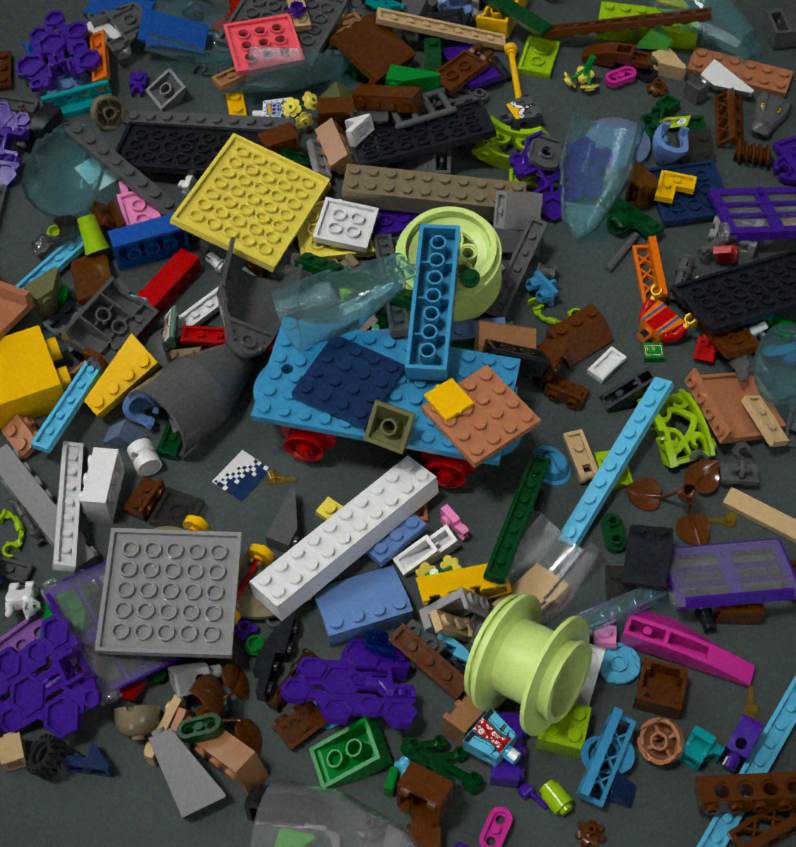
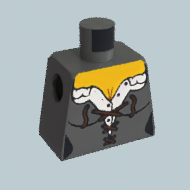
M528 93L507 103L505 115L499 116V121L506 125L510 124L513 130L520 131V129L542 126L543 114Z

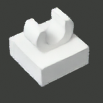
M187 175L185 180L179 181L177 187L183 189V195H188L198 181L194 175Z
M766 321L747 328L755 338L758 335L761 341L766 339V334L763 332V330L768 328Z

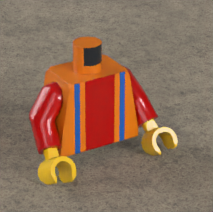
M653 285L651 287L652 295L647 298L639 314L638 320L640 323L638 329L640 332L637 333V338L642 343L648 339L652 342H677L688 331V328L695 327L698 321L695 318L692 322H689L693 318L692 313L686 314L683 320L662 301H656V298H660L663 295V289L661 288L659 293L655 294L654 291L657 285Z

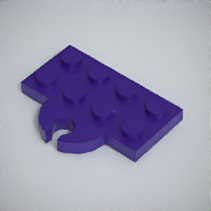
M796 136L775 142L772 145L773 150L778 155L773 165V174H777L780 170L786 171L787 173H780L777 179L791 185L796 184Z

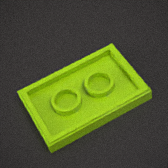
M528 35L517 68L518 73L550 79L561 41Z

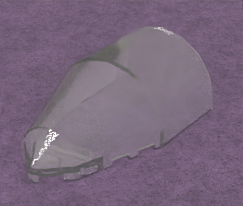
M541 513L524 533L508 574L510 586H512L536 563L560 578L550 592L543 597L545 600L541 603V625L565 611L603 565L605 558L591 542L585 549L581 548ZM500 596L487 599L490 606L488 608L490 613L494 609L492 603L495 600H497ZM474 613L470 620V627L473 629L472 639L470 640L472 645L486 620L485 617Z
M282 778L273 780L264 792L257 810L251 839V847H419L411 831L348 793Z

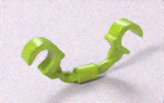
M536 297L528 300V307L532 304L538 305L533 307L532 313L541 321L553 326L560 322L556 318L549 316L547 318L541 314V311L544 310V304L539 303ZM571 309L567 312V317L571 316L572 314L576 313L581 309Z
M4 508L0 515V524L5 519H13L19 538L14 542L7 541L2 547V554L4 557L15 560L14 556L7 554L10 549L20 551L19 548L23 544L22 540L24 539L25 529L22 521Z

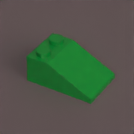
M391 64L386 76V85L421 87L422 93L440 88L441 73ZM438 96L432 97L436 101L440 100Z
M368 717L358 720L309 748L321 788L324 791L373 775L393 764L379 723Z

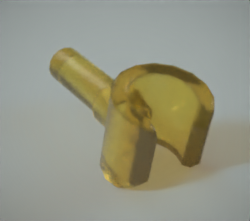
M275 469L266 471V479L270 485H275L279 481L295 482V477L277 476Z
M728 511L725 517L707 518L709 522L723 523L726 527H733L736 523L737 514L733 511Z
M753 686L748 688V699L743 709V713L751 718L755 717L759 706L753 704Z

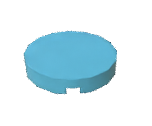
M616 643V649L605 648L606 650L598 673L601 679L614 686H626L632 683L638 677L641 667L640 657L631 647L624 646L625 644Z

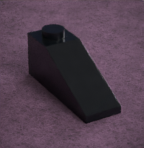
M649 365L599 398L607 412L638 405L637 399L643 397L654 377L657 376Z

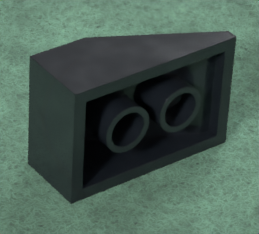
M630 525L622 585L666 589L674 548L673 528Z

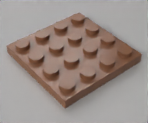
M485 365L457 383L474 402V405L463 411L462 415H456L445 422L429 402L421 406V411L474 468L540 425L541 419L488 365Z

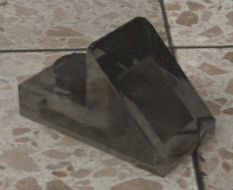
M67 214L54 218V222L60 230L55 240L58 247L75 242L80 232L77 222L79 217Z

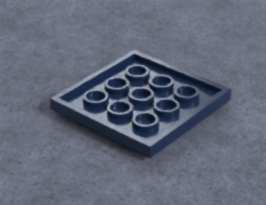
M714 160L647 168L658 178L656 190L661 170L697 177L693 194L675 191L672 204L654 200L663 226L714 220L715 215L718 216L707 195L708 189H725ZM721 196L723 202H730L728 196ZM727 208L729 213H734L733 208Z
M334 333L292 391V397L365 431L375 400L383 402L386 400L405 372V365Z

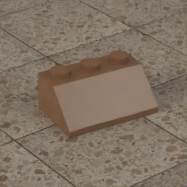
M330 118L315 129L317 134L316 140L323 148L321 152L327 158L326 164L330 170H335L339 175H345L346 165L355 164V160L346 132Z
M482 320L478 322L473 351L482 352L485 338L536 349V328Z

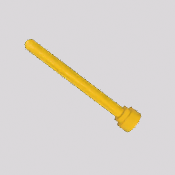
M510 42L504 46V53L509 58L515 98L517 99L522 96L515 58L518 50L517 45Z

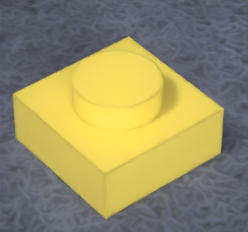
M327 497L315 513L316 516L326 521L344 506Z

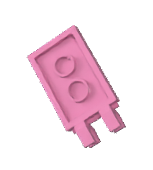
M122 181L118 182L121 194H117V199L122 216L126 222L125 226L161 217L157 210L134 191L129 192L127 186Z

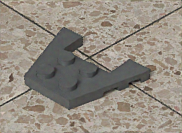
M137 2L117 6L116 10L107 11L105 9L101 10L100 14L93 15V13H88L86 15L94 28L107 21L113 24L121 36L107 42V45L112 54L117 56L137 39L143 9Z

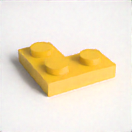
M661 170L654 200L672 204L675 191L693 194L697 177Z

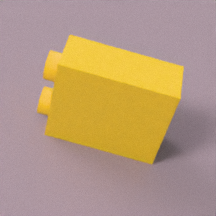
M39 325L4 336L0 340V430L4 429L16 414L29 416L34 419L51 413L64 394V391L72 382L66 366L55 369L53 362L63 359L55 337L44 340Z

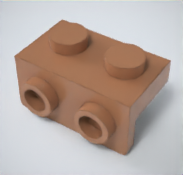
M16 414L2 430V433L13 448L18 451L21 458L27 459L35 451L30 443L39 429H37L36 423L31 417Z

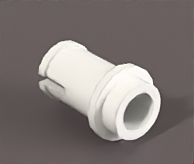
M209 252L206 255L209 258L205 257V261L212 265L216 272L222 273L225 259L219 258L214 252Z

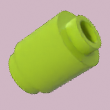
M551 779L540 788L541 798L555 815L561 814L564 816L573 808L571 805L573 802L572 797L559 782Z

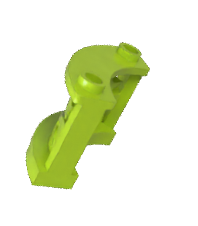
M490 116L497 136L489 140L476 141L472 153L487 164L509 171V169L514 168L509 165V155H506L500 147L510 144L515 145L518 150L522 151L525 149L526 137L538 131L549 134L542 126L520 129V131L512 130L511 126L503 124L494 116Z
M678 389V393L668 396L650 426V430L655 429L658 435L655 440L659 448L662 464L669 468L691 462L689 457L692 451L688 445L689 443L693 449H697L696 441H700L703 452L709 457L715 456L716 442L711 438L709 428L699 406L690 393L684 389ZM672 413L690 420L685 436L676 428L666 427ZM670 435L676 436V439L671 440ZM683 450L685 451L686 456L676 458ZM702 455L697 456L695 460L701 459Z

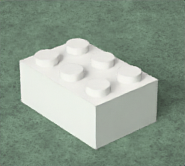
M94 447L92 455L88 457L89 468L88 472L84 473V488L79 493V503L82 504L83 514L86 515L88 522L113 524L125 469L118 449Z

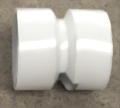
M138 439L128 446L127 453L140 477L151 476L161 469L162 462L150 439Z

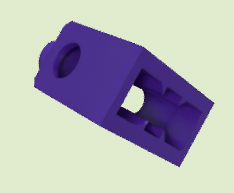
M745 714L742 715L723 751V754L726 756L722 763L724 768L735 772L739 763L744 765L764 727L762 723Z

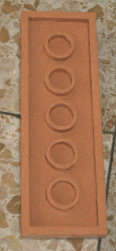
M695 47L686 70L687 74L700 77L702 72L715 59L754 91L761 93L768 91L769 94L785 99L793 71Z

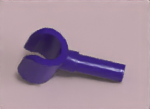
M524 783L517 789L522 799L530 796L542 808L546 809L548 806L535 793L530 783Z

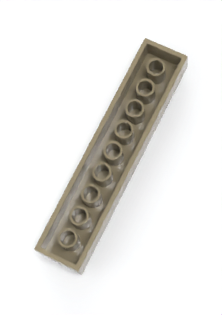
M347 164L342 187V200L382 210L419 214L438 207H461L475 212L487 221L494 222L496 191L526 192L527 183Z

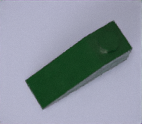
M424 38V70L435 72L441 67V38Z

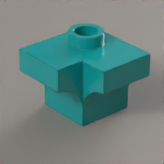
M696 725L686 741L683 754L678 760L698 771L705 762L717 763L725 748L715 742L717 737Z

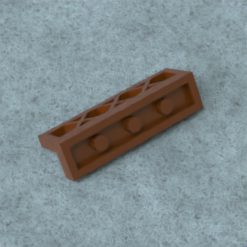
M731 88L715 96L716 146L718 148L729 143L736 147L738 139H741L742 145L744 144L742 97L734 88ZM727 97L724 103H721V100ZM725 109H728L726 113L722 116L721 114L723 113V111ZM725 121H728L726 126L724 128H721ZM727 133L728 137L722 140L724 135Z
M402 623L388 640L457 700L460 699L465 691L464 675Z
M796 809L789 810L790 816L787 819L775 817L777 810H767L758 813L727 831V836L736 847H775L796 834V813L793 814V812H796ZM760 820L771 822V828L767 831L756 829V823ZM740 832H747L752 834V838L743 844L736 835Z

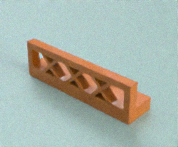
M102 29L89 36L90 50H98L102 60V64L94 71H91L93 83L105 79L110 80L107 32ZM103 86L99 87L98 89L100 91L106 90V87Z
M649 236L647 245H632L642 306L647 300L646 295L651 293L653 285H657L654 291L655 294L659 293L661 288L663 289V295L660 298H656V301L660 300L666 304L668 296L656 236ZM637 251H647V255L643 258L637 254ZM645 264L650 267V270L646 272L640 267ZM646 278L653 282L650 287L643 283Z

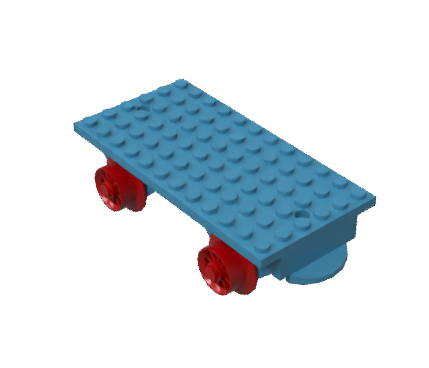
M283 317L268 365L259 373L254 383L253 395L255 404L251 413V420L280 425L281 432L286 438L284 443L285 450L291 456L303 461H318L323 458L324 451L335 445L337 436L365 441L363 440L364 430L293 398L292 391L334 333L404 365L408 339ZM451 347L448 380L453 378L456 383H459L485 365H488L515 393L521 359ZM404 372L384 402L416 414V430L406 449L421 452L422 462L426 465V469L437 477L439 486L459 487L464 484L466 476L473 473L476 467L474 468L421 411V406L428 402L424 398V394L434 389L437 384L440 385L445 381L406 379V373ZM522 437L483 463L499 466L502 456L512 452L520 444Z

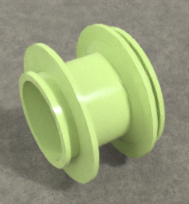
M452 206L438 207L420 214L402 231L396 245L395 259L402 287L413 290L420 224L458 225L461 231V244L453 322L477 318L492 306L500 292L502 283L500 267L502 247L498 234L487 220L465 208ZM472 268L480 274V281L473 288H467L460 282V273L465 269Z
M529 593L522 595L512 594L497 604L481 626L468 656L464 674V688L467 696L472 699L473 705L483 712H487L490 708L495 709L507 697L520 703V725L523 732L530 736H537L544 732L551 724L562 720L573 707L582 691L592 659V648L589 643V625L586 619L580 616H572L566 619L554 631L541 625L542 608L536 596Z

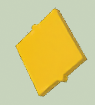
M453 378L440 385L437 384L434 389L424 394V398L445 422L456 415H462L463 411L474 405V402Z

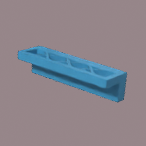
M613 707L608 713L575 796L599 808H602L636 724V721L622 715L623 710L618 707ZM620 720L629 726L625 734L618 736L616 728ZM612 741H616L619 748L618 754L609 757L608 747ZM607 762L610 774L607 777L601 778L599 775L602 763ZM597 783L602 791L599 800L589 796L593 785Z

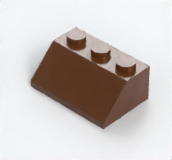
M592 303L546 331V338L565 339L570 341L567 347L570 351L562 361L568 369L614 342L604 315Z

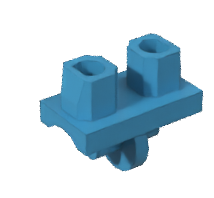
M540 270L535 271L533 277L527 279L525 288L528 291L534 290L536 292L535 297L539 303L545 302L549 307L554 305V299L559 293L556 289L558 282L555 279L548 280Z

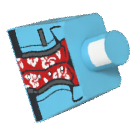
M492 708L485 713L463 740V749L493 766H497L503 758L512 765H515L522 755L513 747L516 743L515 732Z

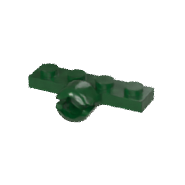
M609 192L599 198L598 205L612 213L607 217L608 220L606 222V226L612 234L620 235L629 228H634L647 237H657L664 232L665 226L613 192Z

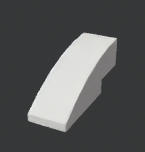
M445 525L431 536L427 534L394 557L393 560L402 574L407 576L420 569L421 563L427 562L431 565L462 545L450 528Z

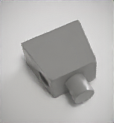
M204 660L167 667L171 689L177 698L192 694L189 692V689L198 678L205 674H212L216 678L222 677L220 664L208 666Z

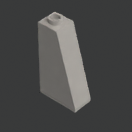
M161 727L151 732L152 737L148 738L182 818L226 797L223 790L170 728L165 730L164 727Z

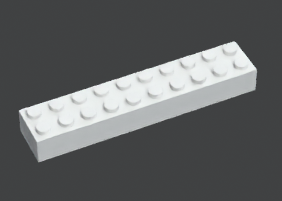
M406 456L249 581L254 597L277 618L283 621L439 493L437 477L411 457Z

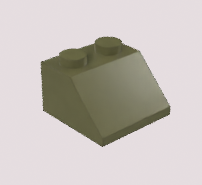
M56 266L24 286V289L31 293L35 305L32 310L43 322L60 309L57 299L63 284Z

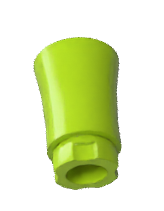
M94 214L77 219L86 256L110 249Z

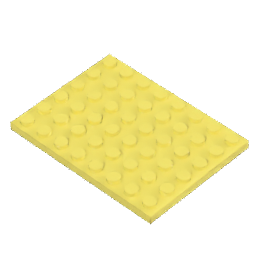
M233 133L172 215L170 223L225 250L228 249L230 239L234 237L236 239L233 254L273 272L329 185L330 179Z

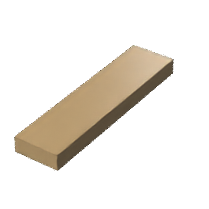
M731 487L721 506L796 544V519Z

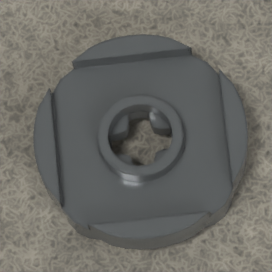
M541 135L539 138H534L527 150L530 165L545 171L555 170L564 157V150L558 144L559 141L549 135ZM547 150V153L550 155L546 156L542 152Z

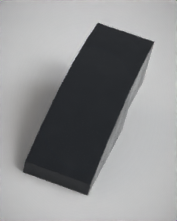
M48 101L31 119L32 123L29 125L28 141L18 140L16 146L31 154L53 134L52 128L64 119L61 108Z

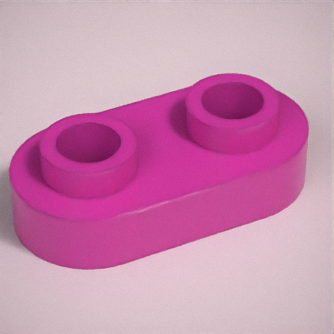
M623 66L607 72L604 82L608 87L616 88L633 82L636 79L637 71L632 66Z
M499 806L490 811L479 837L480 847H502L512 824V814L507 808ZM502 818L504 823L498 824L496 819ZM488 839L494 840L495 844L490 846L486 843V841Z

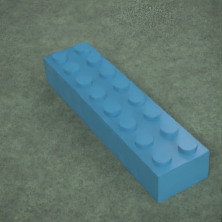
M420 224L405 359L406 379L448 380L461 244V231L458 225Z

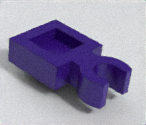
M147 72L130 73L129 87L132 98H134L135 93H140V97L144 96L143 89H147L148 84Z

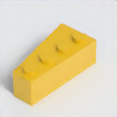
M529 0L513 1L525 8ZM488 5L484 8L482 14L476 16V26L478 29L505 34V38L509 37L516 22Z
M131 333L84 402L98 417L103 418L122 402L134 387L146 381L162 365L138 338Z
M488 563L416 578L424 607L461 587L484 596L486 599L510 593L512 590L508 577L505 585L483 579Z

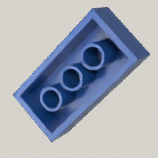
M174 213L108 231L119 271L172 257L181 248L188 252L191 251L187 231L170 223Z

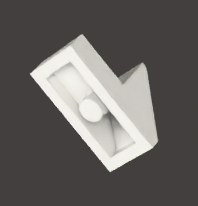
M364 114L345 120L346 135L351 147H356L374 130L371 114Z

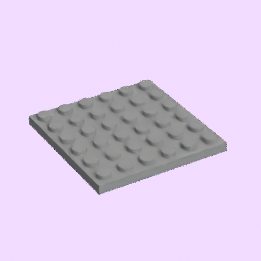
M111 528L95 654L232 658L242 532Z

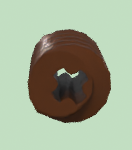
M738 139L733 159L736 156L737 162H740L744 158V163L751 159L753 165L758 160L759 166L765 161V165L768 167L772 149L770 150L769 144L763 149L762 143H759L756 147L755 142H752L749 146L748 141H745L742 145L741 139Z

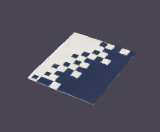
M241 450L212 482L239 501H243L271 469Z

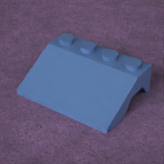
M393 565L327 584L313 595L330 647L349 642L351 639H359L400 626L402 623L408 624L413 619L412 606Z

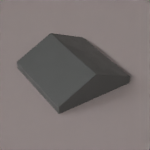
M169 67L145 91L163 112L180 104L187 91V87Z

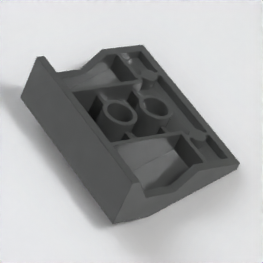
M111 276L64 327L61 340L80 353L86 347L101 353L107 366H109L130 334L132 333L137 337L159 310L141 297H132L120 288L116 279Z

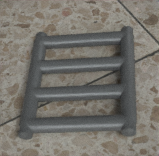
M443 87L423 93L424 106L429 114L419 116L417 112L410 113L412 119L402 121L398 112L390 113L396 123V130L456 113L457 108L452 106L445 95V88ZM438 96L445 109L436 111L429 98Z

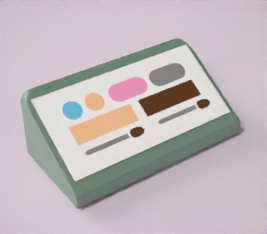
M172 306L164 317L162 338L166 348H175L177 343L179 315L176 306Z

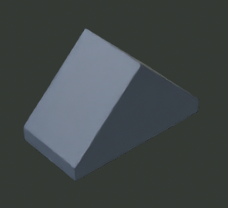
M123 420L109 427L103 445L127 450L132 442L148 438V435L128 421Z

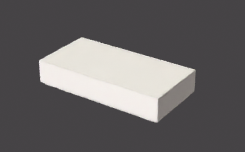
M611 346L587 369V374L602 384L626 361L627 356Z

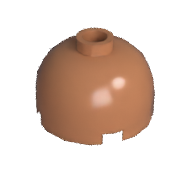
M657 717L649 719L641 726L640 729L642 730L637 743L639 751L646 760L658 765L673 763L681 757L685 750L686 739L684 731L679 724L671 719Z

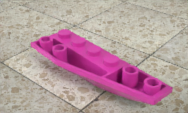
M634 605L631 606L620 643L625 644L624 646L750 687L755 669L753 664L674 618Z

